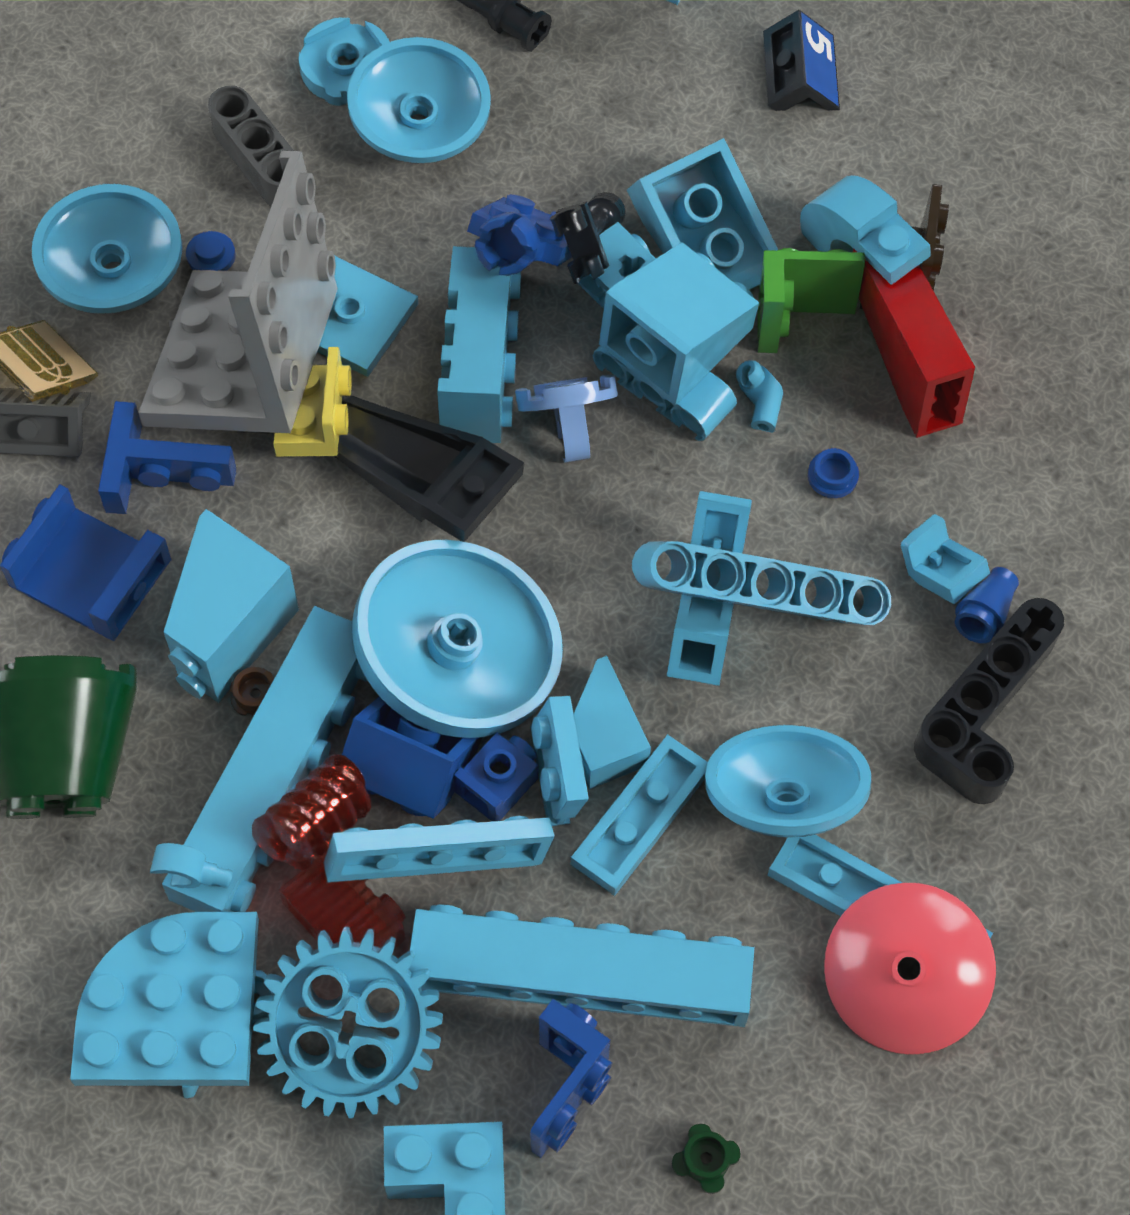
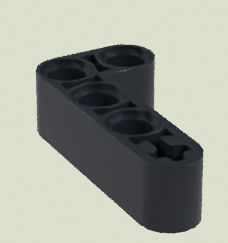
M1030 599L1017 609L926 715L914 741V752L917 760L973 803L988 804L997 800L1002 795L1014 771V762L1011 754L1004 746L984 731L1048 657L1064 627V616L1061 609L1048 599ZM1035 626L1041 628L1032 637L1029 644L1023 639L1027 630H1032ZM1005 661L1014 668L1015 672H1004L998 669L994 662ZM962 698H975L981 702L984 709H971L964 704ZM934 734L943 735L952 742L953 747H939L931 741L929 736ZM985 767L995 775L996 780L984 781L974 773L973 768Z

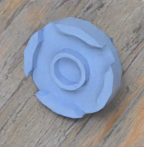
M615 375L600 376L601 386L598 385V380L588 382L587 377L534 385L535 396H531V392L527 388L517 389L515 394L518 411L554 409L558 438H563L564 463L590 459V443L584 404L617 397Z

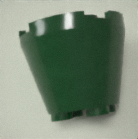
M67 655L15 657L14 663L4 665V670H0V806L6 807L7 818H39L40 811L48 808H63V817L65 818L95 817L96 810H101L102 804L110 802L137 692V671L135 666L120 664L119 671L107 670L106 665L102 664V658Z

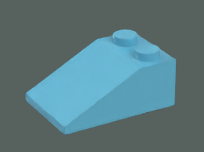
M724 138L640 178L627 189L643 225L663 254L678 244L684 243L695 253L699 252L706 255L713 262L716 269L732 282L741 283L749 290L760 285L764 250L777 251L778 248Z

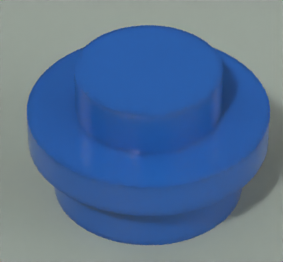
M207 231L200 233L190 240L186 248L187 262L192 270L227 271L235 261L236 253L233 242L228 236L220 232Z
M837 448L827 449L817 454L810 462L808 468V481L811 487L818 494L827 498H841L850 494L855 489L859 479V469L852 456L846 451Z

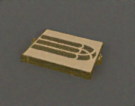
M45 320L17 328L8 326L6 331L0 332V370L32 402L58 393L68 395L70 389L88 384L98 377V373Z

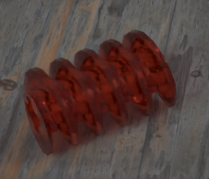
M333 754L327 757L322 765L314 768L308 777L300 780L294 789L286 792L279 802L271 805L264 815L254 820L252 824V837L258 846L274 860L286 862L293 868L300 870L309 868L313 864L315 857L322 856L327 852L333 833H341L354 828L358 819L364 818L369 814L372 808L371 799L365 789V780L361 771L344 755Z

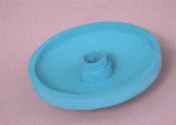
M430 540L412 544L396 551L382 561L371 573L358 597L353 613L352 640L355 654L372 688L384 702L401 716L420 727L439 734L462 738H479L495 735L496 732L500 734L509 731L526 721L538 710L551 692L560 672L563 653L562 635L557 617L549 600L535 581L520 567L504 556L476 544L456 540Z

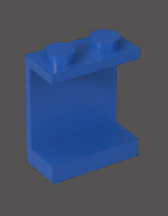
M59 484L50 498H44L37 505L32 516V522L22 536L15 538L9 543L4 551L0 567L10 587L100 635L115 641L172 559L165 538L147 529L139 541L75 508L69 489Z

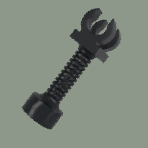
M598 193L588 204L586 201L558 209L556 214L550 217L556 236L561 237L564 234L573 261L569 262L567 267L574 284H578L581 278L590 274L592 279H596L604 274V269L609 267L599 235L615 223L619 222L621 224L626 213L622 200L613 193Z

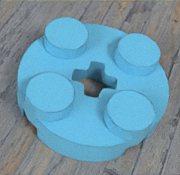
M339 17L324 21L312 28L304 38V47L301 53L299 52V67L302 80L313 94L325 99L329 104L336 106L344 105L347 103L348 84L357 65L371 51L388 43L389 39L379 27L365 21V27L359 24H350V18ZM345 56L348 60L356 58L351 65L338 64V57Z

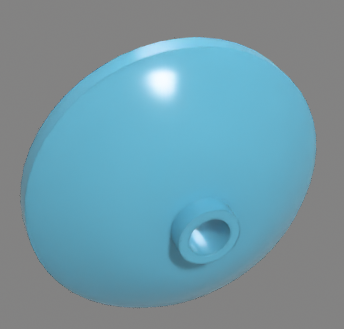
M403 38L379 46L361 60L348 84V113L359 136L379 153L404 162L430 163L445 160L461 153L480 136L487 124L490 113V88L486 76L479 65L458 47L432 38ZM416 114H421L427 118L423 120L412 119L411 117Z
M121 184L90 186L64 197L43 216L37 226L32 242L33 264L44 288L61 303L90 313L126 311L151 300L172 280L182 256L180 229L171 210L153 194L137 187ZM110 262L120 263L115 268H104Z
M777 725L743 732L720 745L707 763L705 785L708 797L716 809L743 828L775 837H805L832 830L859 813L870 795L871 771L863 754L851 743L837 735L811 727Z

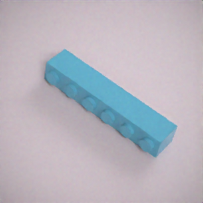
M317 606L313 607L183 844L204 853L207 862L215 863L219 868L232 870L233 873L229 887L224 888L216 884L211 886L200 884L196 888L170 886L173 874L168 873L162 886L170 901L195 912H246L256 891V884L252 883L256 872L261 864L268 867L275 859L282 837L277 835L286 817L294 819L299 813L306 797V789L302 786L311 770L319 772L324 766L331 748V743L326 740L335 724L342 727L349 719L355 703V697L351 696V693L358 680L367 681L355 654L352 640V621Z
M442 904L432 905L430 910L416 909L410 951L412 950L415 956L409 970L413 973L428 968L430 971L429 978L421 986V990L431 989L438 990L441 993L546 1005L554 999L564 1007H567L569 1003H574L583 1009L739 1027H745L750 1011L755 947L742 946V942L736 938L714 936L709 938L708 942L687 940L683 933L673 930H657L652 935L630 933V929L623 925L611 923L600 924L596 929L574 927L572 921L559 917H546L541 919V923L519 921L517 915L505 911H489L485 914V917L463 914L460 908Z

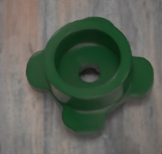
M696 1124L688 1131L689 1140L683 1151L673 1156L672 1168L678 1176H689L699 1182L704 1192L715 1194L723 1189L725 1184L723 1177L729 1166L738 1163L741 1155L740 1148L734 1141H726L720 1134L711 1131L708 1125ZM704 1153L709 1154L712 1158V1161L708 1164L701 1161V1155Z

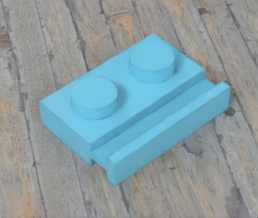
M556 696L548 698L538 715L534 717L530 726L534 751L537 754L536 763L539 765L538 775L546 818L550 817L552 826L570 824L569 818H575L589 799L571 697Z

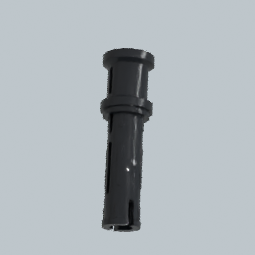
M457 0L487 18L488 24L494 31L499 34L505 31L520 40L522 48L529 52H532L549 34L552 22L551 16L544 11L536 13L521 4V0Z

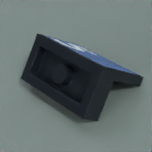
M801 10L795 11L764 30L768 106L775 111H786L810 97L827 110H840L834 35Z

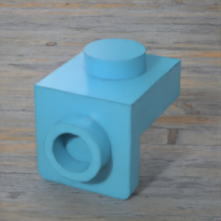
M936 514L914 529L901 542L908 575L922 587L952 604L958 602L990 574L987 559L951 540L948 536L944 518Z

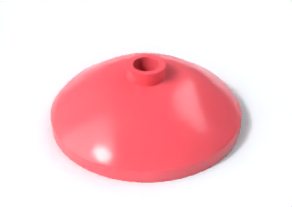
M897 883L868 892L845 910L834 926L828 940L824 960V974L833 1006L845 1024L855 1034L883 1050L900 1054H924L952 1045L976 1026L984 1015L993 994L996 962L991 940L986 929L965 903L937 887L920 883ZM913 957L919 962L921 970L918 977L907 980L900 976L898 964L903 958Z

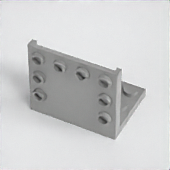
M281 151L279 160L283 176L248 272L192 271L138 412L144 427L291 433L338 290L334 276L336 268L335 256L333 251L327 250L324 239L326 232L325 218L323 213L317 212L314 201L315 179L312 173H307L302 151Z

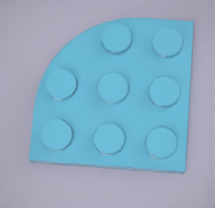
M187 912L170 915L139 927L113 946L92 972L79 1002L70 1076L74 1086H249L259 927L257 912Z

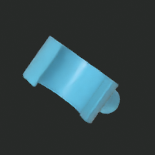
M162 843L156 846L150 873L173 874L170 886L178 888H196L200 884L208 886L216 884L228 888L233 873L230 869L219 868L217 864L207 862L205 854L201 851L174 843Z

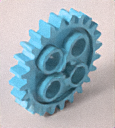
M344 927L339 943L333 944L328 933L323 930L318 935V949L313 950L304 940L298 942L296 945L297 955L300 959L298 962L286 955L280 957L277 963L285 977L275 974L267 975L264 984L275 993V996H259L255 1006L269 1013L270 1016L256 1020L253 1031L270 1034V1038L259 1045L257 1052L258 1055L275 1054L276 1059L269 1066L267 1074L268 1076H274L285 1072L288 1075L282 1090L283 1094L286 1095L297 1087L305 1090L301 1107L306 1109L316 1097L324 1099V1116L329 1117L336 1102L344 1103L348 1118H354L358 1102L364 1101L369 1111L375 1115L379 1109V1096L383 1094L394 1105L400 1103L399 1083L413 1090L418 1088L419 1079L413 1071V1067L421 1070H431L433 1060L422 1049H437L440 1046L441 1037L427 1031V1028L442 1024V1013L427 1010L428 1006L433 1005L439 1000L440 994L438 990H421V986L429 978L430 971L428 968L413 973L409 970L415 956L412 950L399 958L392 955L396 938L390 937L379 948L374 946L373 929H368L362 942L359 943L353 942L350 928ZM321 975L335 977L342 986V995L333 1000H324L314 993L312 980ZM378 988H387L397 995L399 1006L389 1013H380L371 1007L368 1001V994ZM306 1007L317 1014L327 1016V1018L320 1016L304 1017L299 1014L298 1009ZM345 1011L356 1013L355 1022L359 1025L354 1027L352 1033L342 1031L343 1025L339 1019H342ZM370 1026L376 1028L393 1027L399 1030V1035L391 1037L380 1030L370 1028ZM309 1031L318 1032L327 1039L329 1050L319 1056L310 1055L301 1048L299 1037ZM366 1044L375 1045L384 1052L386 1062L377 1068L364 1067L357 1061L355 1051Z

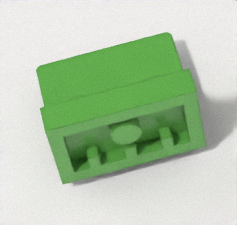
M783 248L777 251L764 250L758 293L759 307L757 310L758 353L778 352L780 337L789 336L790 312L855 314L864 272L865 254L862 252H848L842 249H834L828 252L798 251L792 248Z

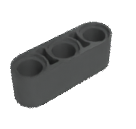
M237 86L218 88L211 94L208 100L213 133L217 141L265 202L272 206L283 176L279 160L281 151L294 150L244 89Z

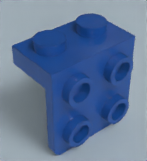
M554 999L551 1000L539 1016V1045L574 1070L531 1128V1152L539 1158L544 1155L549 1147L558 1152L565 1145L577 1126V1123L573 1121L578 1112L576 1109L583 1100L590 1105L595 1103L611 1079V1076L607 1073L613 1064L609 1061L610 1039L595 1029L598 1024L597 1021L578 1005L569 1003L567 1007H564Z

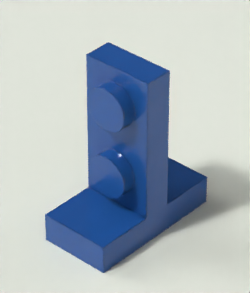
M115 401L98 489L106 513L126 514L133 478L151 487H164L168 485L169 481L190 483L192 487L202 491H214L219 489L220 485L234 486L237 468L231 446L140 439L142 423L136 403Z

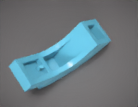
M854 175L844 177L805 205L801 211V232L818 251L828 252L834 249H842L853 252L854 248L857 252L864 253L865 260L891 285L931 256L930 244L897 213V201L879 186L865 178Z
M700 491L691 544L743 553L752 500ZM715 561L709 565L707 570V580L712 588L718 584L720 579V569ZM681 595L667 671L668 677L720 685L734 604Z

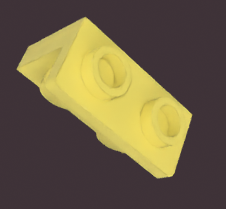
M328 347L327 365L312 366L291 433L274 434L273 444L276 457L338 455L339 435L348 434L349 424L347 404H342V396H351L352 390L350 365H342L339 347Z

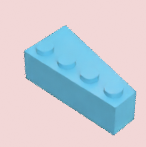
M453 246L448 287V308H451V310L446 309L445 345H442L441 378L438 380L437 389L439 425L481 436L491 443H501L502 427H512L513 397L504 396L505 383H515L516 353H507L508 340L517 341L519 311H510V300L520 299L521 272L510 276L499 275L501 267L497 266L490 271L486 269L478 259L475 247Z

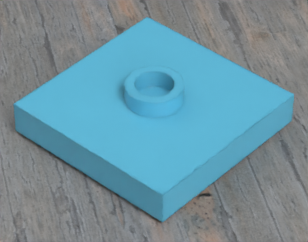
M335 256L336 268L334 276L338 290L317 352L328 357V347H339L342 365H350L352 370L368 377L419 304L418 296Z

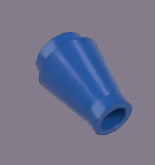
M1003 567L993 568L990 574L957 604L954 623L962 636L976 643H988L1005 625L1014 592L1019 586V580L1012 571Z

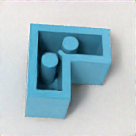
M502 1122L384 1126V1187L387 1198L444 1197L445 1215H505Z

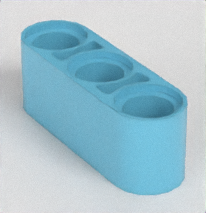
M601 346L593 353V360L599 370L603 371L606 368L619 378L617 383L641 399L644 396L658 406L657 412L678 427L682 424L697 434L695 439L698 441L705 440L737 404L736 397L730 387L716 375L709 372L690 392L674 405Z

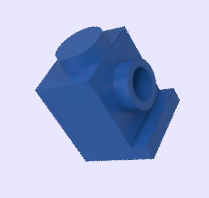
M496 732L464 768L460 767L454 774L455 792L492 822L500 821L537 781L539 765L534 762L537 754L519 736L513 735L509 740H506ZM496 762H502L509 770L503 774H496L491 771V768Z

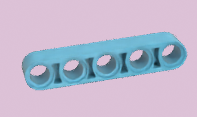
M654 541L641 545L635 552L632 560V571L636 580L642 586L659 591L859 625H875L883 621L891 608L889 589L878 579L678 541ZM662 552H665L671 560V570L665 579L659 576L656 569V562ZM713 561L716 562L720 569V579L714 588L709 585L707 580V570ZM762 570L769 579L767 592L763 596L758 593L756 588V580ZM810 580L815 583L817 593L811 605L805 597V589ZM858 589L861 590L864 597V603L859 612L855 610L853 605V598Z

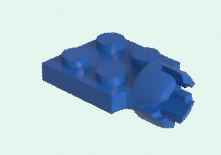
M510 194L507 195V198L503 197L473 212L467 232L480 237L475 241L478 259L489 271L497 266L501 267L499 275L505 276L521 272L534 261H543L558 267L572 258L564 234L561 237H557L552 226L550 217L556 214L557 211L551 212L550 215L535 209V203L532 200Z

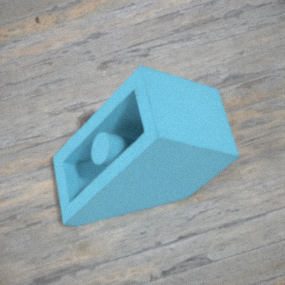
M604 656L597 659L574 712L585 781L589 789L640 770L650 757L651 746L608 657Z

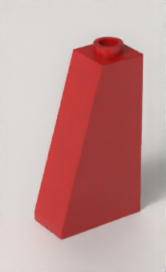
M865 260L858 298L901 407L916 438L962 424L975 366L921 267L918 265L891 285Z

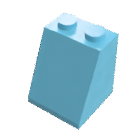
M680 243L616 283L606 292L599 345L672 404L676 405L753 329L759 302L754 299L753 294L747 287L741 283L732 282L718 271L706 255L699 252L695 253L684 243Z
M207 509L199 516L163 632L170 650L168 657L175 665L178 674L176 680L179 685L198 699L206 694L219 703L230 690L235 677L242 670L249 668L299 611L290 566Z

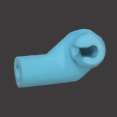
M754 360L745 361L737 368L736 379L741 390L755 405L751 427L773 433L776 428L783 398V388L767 368Z

